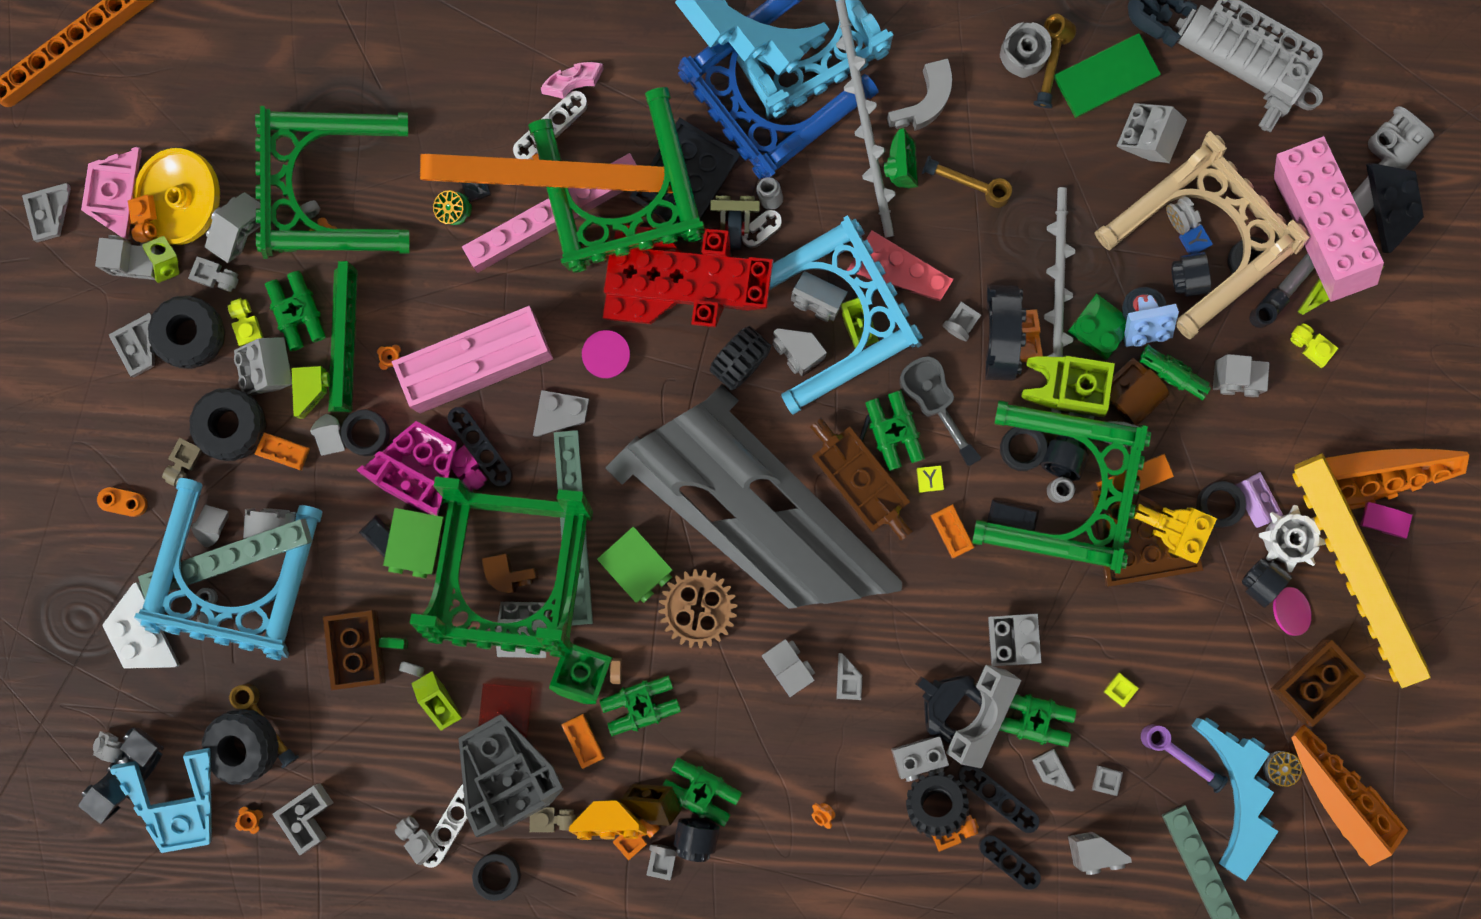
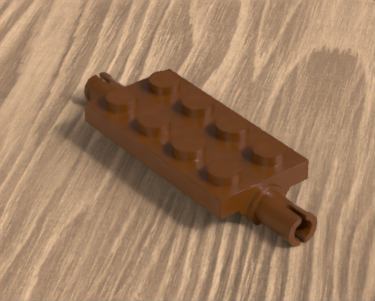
M823 418L817 421L818 425L816 423L811 425L810 428L823 442V448L815 453L812 458L869 530L873 532L882 524H888L900 541L906 538L901 528L906 535L913 532L912 529L908 527L899 515L900 510L910 501L852 428L849 426L838 435L832 432Z

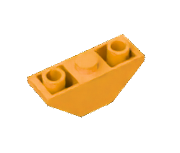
M593 801L569 826V832L576 835L577 839L591 840L592 836H600L601 839H615V835H623L627 839H637L638 835H647V829L625 805L618 801Z

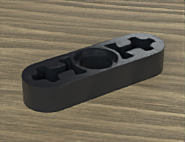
M988 834L980 839L978 844L979 850L992 863L1023 888L1032 890L1038 887L1041 881L1040 873L994 835ZM994 840V846L1000 852L1003 847L1006 849L999 855L997 861L994 858L998 855L993 851L985 852L987 847L984 844L986 841L991 843ZM1007 855H1013L1016 858V865L1011 869L1003 866V859ZM1024 863L1025 866H1023L1022 869L1028 874L1034 872L1032 877L1035 880L1032 883L1028 881L1025 884L1024 876H1022L1019 872L1017 873L1016 877L1013 874L1016 873L1020 869L1021 864Z

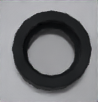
M367 409L357 410L349 414L341 428V438L345 446L353 453L361 456H374L379 451L381 452L387 445L390 437L389 426L386 420L378 413ZM361 419L373 420L379 427V438L375 444L369 447L358 446L352 439V428Z
M1013 427L1001 440L1000 454L1003 461L1010 468L1017 471H1028L1042 463L1048 448L1047 440L1041 431ZM1028 434L1036 440L1038 451L1032 460L1020 462L1011 455L1010 443L1016 435Z
M1226 481L1211 483L1204 487L1198 495L1196 506L1197 510L1210 516L1213 515L1208 510L1207 501L1209 496L1215 491H1226L1235 500V509L1231 516L1224 519L1217 518L1214 527H1228L1240 521L1245 513L1246 500L1239 487Z
M499 851L488 853L477 862L473 869V886L477 893L487 900H504L519 885L521 877L520 867L516 860L507 853ZM495 861L507 865L511 873L510 883L507 887L498 891L487 888L482 880L483 869L486 865Z

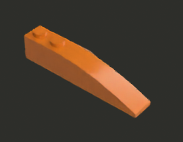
M1390 449L1328 457L1326 460L1350 509L1364 508L1366 502L1375 503V500L1384 497L1392 499L1398 497L1399 492L1411 489L1412 492L1419 490L1428 482L1433 481L1436 484L1465 474L1469 454L1464 451L1439 449Z
M1305 725L1300 726L1291 737L1299 760L1319 800L1340 829L1342 835L1349 840L1357 850L1358 855L1369 866L1392 856L1407 834L1408 829L1375 789L1371 786L1368 788L1359 781L1361 777L1355 771L1349 772L1343 766V760L1337 754L1331 755L1327 751V745Z

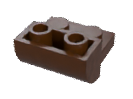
M1132 358L1113 376L1109 403L1117 409V413L1125 420L1137 426L1169 396V391L1163 381L1151 369L1147 370L1137 360Z

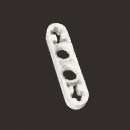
M573 91L542 118L552 120L553 116L557 113L565 115L566 120L563 124L556 125L553 123L556 138L587 109L586 97L579 91ZM572 99H581V107L574 106L570 109L573 115L569 116L563 107L566 106L569 109L573 105ZM530 131L515 143L513 152L516 159L533 160L532 156L537 154V149L532 145L528 149L529 155L522 154L520 156V147L527 148L531 144L528 140L529 138H532L535 144L534 137L530 135Z
M463 784L458 789L431 834V838L438 845L444 846L445 849L443 850L440 847L437 850L435 856L438 860L425 861L423 865L432 868L442 862L467 821L465 803L457 801L459 797L461 800L464 799ZM459 806L464 810V817L461 820H455L452 817L451 810L453 807ZM446 827L451 831V839L449 841H442L439 838L438 832L441 828Z

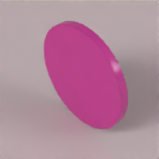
M603 330L592 334L586 340L582 349V360L586 369L594 376L605 379L613 378L626 369L630 360V349L626 340L620 334Z
M1293 587L1284 588L1273 602L1275 619L1285 633L1292 636L1304 634L1311 623L1310 605L1306 597L1298 589Z

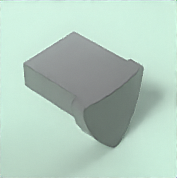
M961 302L950 319L945 321L942 326L955 337L967 341L969 332L981 314Z
M329 414L320 417L313 424L310 431L315 436L321 456L344 451L345 444L341 438L338 420Z
M208 505L203 507L197 521L192 524L191 530L204 547H210L217 542L229 517L228 511Z
M650 844L651 856L647 876L671 880L675 857L678 856L677 849L661 844Z

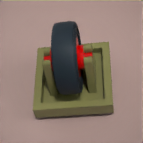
M716 196V200H711V212H721L720 230L729 231L730 250H741V236L749 234L750 213H759L760 201H755L754 196H740V201H731V196ZM726 212H728V221H726ZM742 213H745V221H742Z

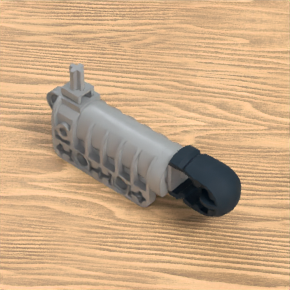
M1129 0V18L1138 29L1156 39L1162 38L1163 43L1171 48L1178 43L1266 93L1263 99L1267 100L1264 107L1268 110L1258 125L1262 127V130L1271 132L1280 117L1283 118L1293 104L1305 110H1313L1322 102V92L1317 87L1308 83L1322 59L1321 47L1240 0H1218L1210 10L1203 5L1197 9L1198 5L1190 0L1185 2L1184 0ZM1229 2L1230 9L1236 11L1239 8L1241 9V11L1238 14H1236L1228 8L1223 7L1221 4ZM1169 7L1174 9L1176 13L1186 16L1185 19L1179 18L1176 23L1177 33L1172 31V28L1169 26H1164L1160 23H1168L1173 12L1169 10ZM1244 13L1250 14L1253 17V23L1241 15ZM1259 20L1262 21V23L1260 24V26H1262L1263 28H1267L1268 26H1271V27H1272V30H1271L1272 33L1278 35V34L1281 32V33H1283V35L1279 38V37L1273 35L1272 33L1266 31L1265 29L1259 27V26L1257 25L1258 22H1259ZM1284 38H1292L1295 41V47L1284 41ZM1301 44L1304 45V47L1302 48V50H1304V51H1306V52H1309L1310 50H1313V51H1314L1313 56L1316 57V59H1315V58L1310 59V57L1307 55V53L1301 51V50L1299 49L1300 46H1301ZM1307 92H1311L1316 96L1315 104L1310 105L1305 102L1304 96Z

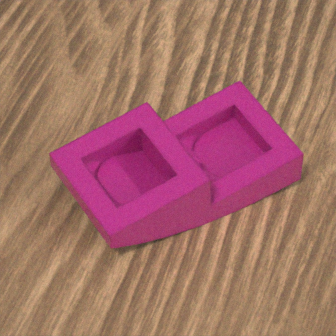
M1366 502L1360 526L1407 539L1412 515L1386 506Z

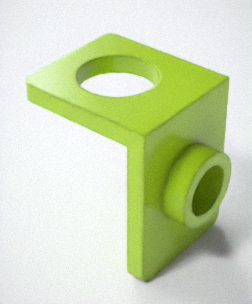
M164 236L142 245L143 250L153 264L157 283L179 275L177 255ZM156 245H161L166 250L163 254L156 255L151 252V249Z

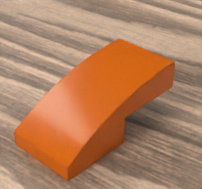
M1037 309L1026 310V322L1022 323V332L1026 333L1025 347H1021L1020 351L1022 363L1027 362V359L1030 357L1043 356Z

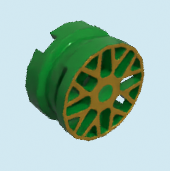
M451 190L441 192L435 198L433 204L435 217L445 224L461 225L465 223V220L470 217L472 211L471 204L468 201L469 198L463 193Z

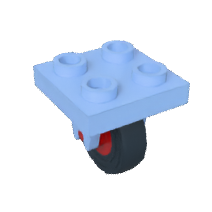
M1139 287L1126 295L1122 306L1123 316L1127 321L1124 332L1125 337L1123 338L1126 347H1138L1146 343L1164 342L1173 338L1179 313L1176 304L1166 306V300L1163 295L1157 290L1148 287Z

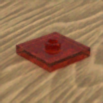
M483 683L478 727L501 714L523 737H527L532 688Z

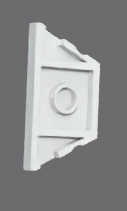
M137 582L132 584L102 625L123 668L180 666L164 632L160 630V633L156 634L145 631V628L141 627L140 623L134 618L135 613L139 614L140 609L143 608L145 599L140 584Z

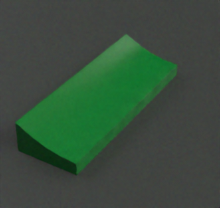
M338 261V268L334 270L328 412H352L358 270L348 261Z

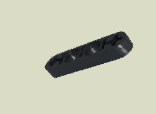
M462 407L451 409L448 413L449 424L488 478L498 487L508 486L513 479L510 468L473 417ZM457 412L465 414L463 421L466 425H469L470 422L473 424V426L467 427L462 434L460 430L464 429L459 422L454 423ZM471 431H477L480 435V439L476 444H470L467 441V434ZM485 450H490L494 454V459L490 463H483L481 460V454ZM498 461L501 462L500 465H497L498 469L501 472L507 471L505 482L501 480L496 481L495 478L498 475L494 469L490 472L488 471V468L495 466Z
M963 765L959 769V781L1021 831L1032 833L1038 829L1039 818L1036 813L977 767ZM974 769L973 775L981 780L982 776L985 777L979 783L977 790L973 788L977 785L970 779L967 782L964 780L966 777L963 774L965 770L971 771ZM986 784H993L996 789L995 794L990 798L985 797L982 793V788ZM1006 799H1011L1015 803V808L1010 813H1005L1001 807ZM1020 807L1024 808L1020 813L1025 817L1033 816L1031 819L1033 825L1031 827L1027 825L1024 828V821L1018 816L1015 821L1012 819L1018 814Z

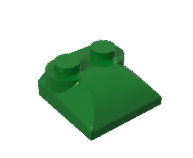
M902 128L894 136L890 148V157H888V162L884 163L885 176L890 177L891 182L897 187L915 188L918 187L915 140Z
M1096 293L1068 330V333L1107 360L1125 337L1124 332L1127 321L1120 310Z
M573 644L572 655L565 654V657H560L549 689L559 696L583 704H596L612 657Z

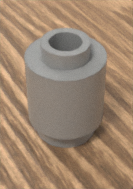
M766 177L758 183L757 194L761 205L769 210L778 208L783 202V194L779 182L773 178Z
M1065 477L1057 478L1047 486V495L1055 503L1068 501L1075 493L1073 482ZM1057 487H1061V488H1062V490H1063L1062 495H1059V494L1057 493V490H1056Z

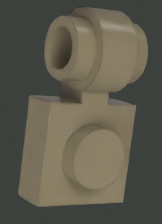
M179 438L168 458L175 462V465H168L162 475L165 482L175 487L179 478H187V474L184 473V467L192 471L202 450L196 445Z
M545 807L530 816V832H555V824L559 825V830H569V826L576 820L577 815L574 814V809H560L559 814L555 815V807Z

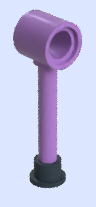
M1150 724L1142 730L1141 741L1146 747L1156 751L1166 750L1206 779L1207 784L1214 788L1213 791L1215 793L1220 792L1226 785L1227 776L1222 777L1217 772H1211L1171 743V734L1165 727ZM1155 731H1158L1161 735L1160 741L1153 744L1151 736Z

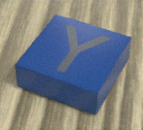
M1202 225L1195 229L1192 228L1184 235L1181 234L1179 236L1189 255L1199 253L1213 245Z

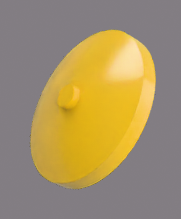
M170 148L152 156L140 170L134 185L133 199L147 194L154 197L157 219L150 221L157 231L154 239L164 236L170 245L187 244L201 237L211 226V216L219 207L220 188L214 169L201 155L186 149Z

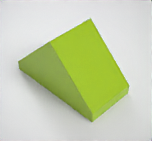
M859 297L841 304L844 324L855 349L862 338L864 330V313ZM870 333L866 346L878 342V337Z

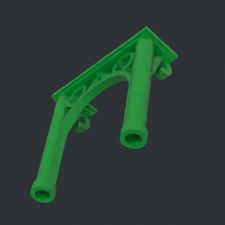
M668 87L655 88L645 93L665 172L662 187L648 206L626 217L614 219L600 218L588 214L579 208L573 201L569 188L546 187L563 252L561 263L569 271L572 270L573 273L587 270L586 266L592 265L591 260L593 263L607 260L606 256L616 254V257L630 254L632 249H651L654 247L653 244L662 241L663 244H670L676 242L677 237L681 236L684 240L688 239L689 242L703 239L702 235H704L706 228L703 221H700L669 102L671 96ZM540 119L531 122L528 127L530 135L534 137L539 160L561 161L552 120ZM670 184L676 206L664 200ZM658 206L667 207L672 210L673 215L668 222L658 224L652 220L653 212ZM572 210L586 220L579 227L578 232ZM647 216V221L654 230L636 234L639 225L644 223L642 219ZM593 223L602 226L604 236L600 240L593 242L585 240L584 233ZM607 226H613L614 231H622L626 237L609 241L610 230Z
M260 106V113H255V126L257 134H260V137L255 138L256 152H260V161L255 163L256 176H260V185H256V199H260V209L256 208V223H260V232H256V247L258 252L262 253L263 259L273 256V250L278 252H294L297 250L399 251V254H409V230L332 229L316 224L300 209L292 186L295 163L304 148L312 141L327 135L408 137V112H398V115L270 111V109H265V106ZM296 132H311L300 142L295 136ZM281 137L291 139L295 146L289 155L283 156L276 151V142ZM271 155L279 162H288V165L283 164L280 172L271 175ZM285 176H286V186H285L284 182L281 181V180H283V179L285 178ZM271 186L279 188L283 196H288L289 200L279 199L272 205ZM289 206L292 208L295 216L291 223L283 225L277 221L276 213L279 207ZM301 220L313 231H297L292 229ZM272 223L278 230H272Z
M999 400L994 424L1068 436L1084 443L1092 451L1100 467L1101 493L1097 506L1088 520L1071 532L1047 534L976 520L972 543L978 545L986 543L1107 566L1115 573L1120 574L1121 568L1125 569L1127 565L1128 554L1124 552L1123 546L1124 542L1129 543L1131 528H1127L1128 519H1133L1136 504H1132L1133 494L1138 495L1140 480H1136L1138 470L1142 471L1145 456H1141V451L1144 450V446L1149 447L1151 432L1147 431L1148 426L1139 425V427H1132L1009 405L1008 402ZM1089 439L1110 442L1112 444L1108 445L1100 453ZM1123 445L1131 446L1129 453ZM1112 449H1119L1124 456L1123 464L1118 470L1109 469L1104 461V457ZM1126 470L1122 492H1119L1114 488L1113 479H1108V473L1119 475ZM1109 489V492L1113 494V496H1110L1106 499L1107 492ZM1120 501L1116 524L1109 515L1100 514L1102 509L1107 510L1111 503ZM1099 519H1106L1110 523L1109 535L1103 540L1096 539L1091 529V525ZM1087 531L1089 539L1093 544L1070 539ZM1113 540L1112 547L1104 546Z

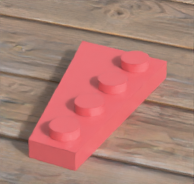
M871 230L866 239L874 250V253L870 255L874 262L880 261L886 273L882 276L886 283L891 282L896 288L899 287L912 293L941 301L953 279ZM854 258V260L852 261V263L850 264V266H849V268L847 269V271H850V270H852V269L855 267V265H856V260H855V258ZM862 262L861 269L857 275L872 280Z

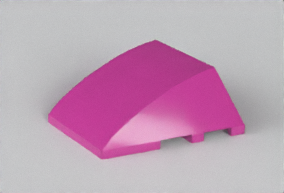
M415 421L393 439L391 445L382 452L376 453L374 459L365 466H360L357 471L378 487L423 513L438 516L442 496L435 489L434 480L435 477L448 478L457 443Z

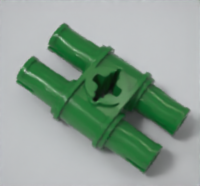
M301 271L287 274L294 293L290 298H285L279 280L275 279L265 283L272 302L270 310L275 315L278 323L277 328L280 332H283L290 351H296L304 347L297 330L298 325L302 323L306 324L313 343L326 338L319 321L321 313L316 308L312 297L313 292L307 289ZM295 306L299 308V309L296 311V313H297L296 316L293 315V314H291L292 312H294V307H295Z
M1149 344L1145 347V351H1142L1139 362L1158 372L1159 378L1177 387L1178 390L1183 391L1185 389L1200 398V400H1204L1206 397L1205 393H1209L1211 389L1209 387L1210 382L1194 374L1190 366L1173 358L1172 355L1167 354L1165 356Z
M901 390L888 395L894 412V416L891 419L885 418L879 398L865 402L872 422L870 429L873 430L878 445L877 450L882 451L889 471L902 467L895 447L897 443H905L911 463L925 459L918 439L921 434L917 431L912 417L913 412L908 410ZM892 425H895L896 428H903L898 433V437H895L894 434L885 433L891 430Z
M669 675L650 682L642 680V683L625 689L622 687L619 693L599 700L603 713L624 706L629 711L627 713L628 716L607 723L611 736L629 730L638 732L643 727L655 723L659 724L661 719L681 712L677 698L659 705L652 702L653 696L673 689ZM637 696L642 703L646 702L647 704L644 707V715L639 709L635 710L634 708L637 704Z
M1015 694L1009 708L1020 710L1022 718L1015 720L1005 717L999 731L1015 734L1020 740L1023 738L1039 742L1040 745L1048 742L1065 747L1069 746L1071 733L1050 728L1049 722L1053 718L1073 723L1076 717V709L1055 704L1053 699L1045 700L1032 697L1031 694H1026L1025 697ZM1036 713H1038L1037 715L1041 718V722H1036L1034 726V722L1030 721L1031 716L1035 717Z
M677 758L671 770L690 780V787L684 789L667 779L662 786L673 787L680 807H684L697 814L700 819L706 817L724 827L731 814L713 805L712 797L717 795L736 805L742 792L724 783L723 777L720 776L719 778L704 770L703 766L695 767ZM706 784L705 793L707 796L702 795L696 801L697 792L694 789H700L701 786Z

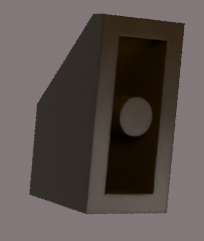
M632 784L620 799L623 805L652 825L670 826L682 810L673 787Z

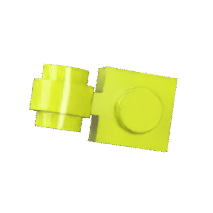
M239 298L231 301V304L227 305L229 314L232 319H239V321L232 323L238 345L242 347L258 338H263L257 317H247L248 313H251L248 300Z
M1302 323L1301 326H1297L1291 333L1292 337L1290 340L1298 347L1306 345L1307 347L1302 354L1322 368L1338 350V347L1320 333L1313 338L1314 330Z

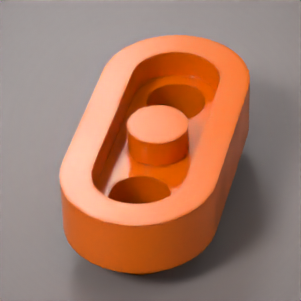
M108 487L102 489L97 496L98 506L102 510L112 513L139 517L146 512L148 507L147 499L142 494ZM108 495H111L112 502L108 504L106 502V497ZM132 500L136 502V506L133 509L129 506Z

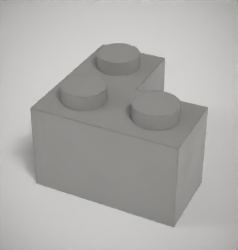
M244 192L236 198H231L222 208L218 207L211 216L212 224L206 233L207 241L205 248L227 263L243 252L247 236L260 227V223H256V208L260 209V203Z
M108 235V238H99L95 264L97 268L113 276L155 280L153 264L142 247L144 243H140V246L131 245V242L124 241L123 237ZM155 246L151 249V252L153 254H163V252L156 249Z
M1227 354L1215 361L1213 390H1220V394L1235 395V392H1244L1246 397H1259V394L1266 392L1268 389L1269 362L1251 361V356Z
M784 639L761 656L789 697L815 681L812 678L815 672L807 661L802 663L798 658L797 654L800 651L793 641L788 643Z
M319 783L272 814L299 855L306 853L327 838L314 817L331 806L333 801L321 783Z

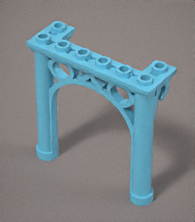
M845 0L849 20L857 31H852L853 39L857 42L856 55L865 58L867 62L860 69L861 71L869 65L868 62L875 58L880 60L889 53L893 33L891 31L888 32L887 29L881 32L876 19L872 14L867 13L860 0ZM840 21L833 39L823 50L808 59L799 61V67L793 71L799 80L788 88L779 84L778 80L781 75L778 76L775 73L774 81H772L763 66L770 69L772 67L763 56L758 59L753 57L744 62L738 54L737 62L765 106L766 118L768 120L773 117L775 119L782 117L787 113L788 108L801 106L807 101V97L814 93L816 96L820 95L828 89V85L833 82L838 84L848 77L847 74L850 73L847 54L842 53L836 47V43L843 36L842 30L839 28ZM833 50L834 55L842 61L828 69L827 62L832 58L831 51ZM801 69H805V73L812 71L819 75L803 83L804 75Z
M848 215L844 217V221L837 227L773 263L770 289L805 270H828L841 276L852 286L860 299L864 313L862 338L856 349L848 357L781 394L792 415L801 411V407L905 348L909 346L912 348L922 346L920 342L923 338L921 332L915 324L911 325L907 321L906 317L910 315L903 303L898 305L894 297L898 294L891 282L886 283L882 275L886 272L880 261L874 262L870 255L874 253V250L868 240L864 241L861 237L865 234L861 225L856 219L851 220ZM849 241H851L852 244H853V246H854V248L851 247V246H849V245H845V244H847ZM834 251L832 255V265L823 262H815L823 256ZM843 251H850L856 260L855 267L850 271L838 268V257ZM863 262L873 281L863 282L858 277L853 279L851 276L856 275L860 271ZM860 287H862L863 289H868L866 291V297ZM878 289L888 309L883 306H877L870 311L869 306L873 305L872 296ZM877 312H884L890 320V327L885 332H879L871 327L872 317ZM897 323L900 329L894 332ZM870 333L884 338L864 349Z
M179 478L176 486L178 490L143 608L140 609L139 614L135 613L134 618L140 623L141 627L145 628V631L159 634L160 630L167 633L180 635L181 631L190 633L189 637L198 640H204L205 637L215 639L214 643L229 646L230 642L239 644L238 648L247 651H253L254 648H258L264 654H267L266 657L270 659L281 660V657L288 658V647L284 642L312 543L286 551L279 579L274 588L262 599L239 607H224L206 602L187 587L181 573V558L203 484L191 479ZM299 505L295 521L306 519L313 540L317 522H320L323 512L314 507ZM173 576H175L181 590L168 595ZM187 596L191 600L192 607L189 612L180 614L172 611L171 604L176 598ZM275 599L270 619H268L267 614L261 608ZM198 605L202 607L200 611L207 615L208 624L189 620L196 615ZM255 611L263 618V623L258 629L245 628L242 625L243 617ZM233 615H237L235 623L240 631L219 627L223 621L233 619ZM266 631L265 637L259 636Z

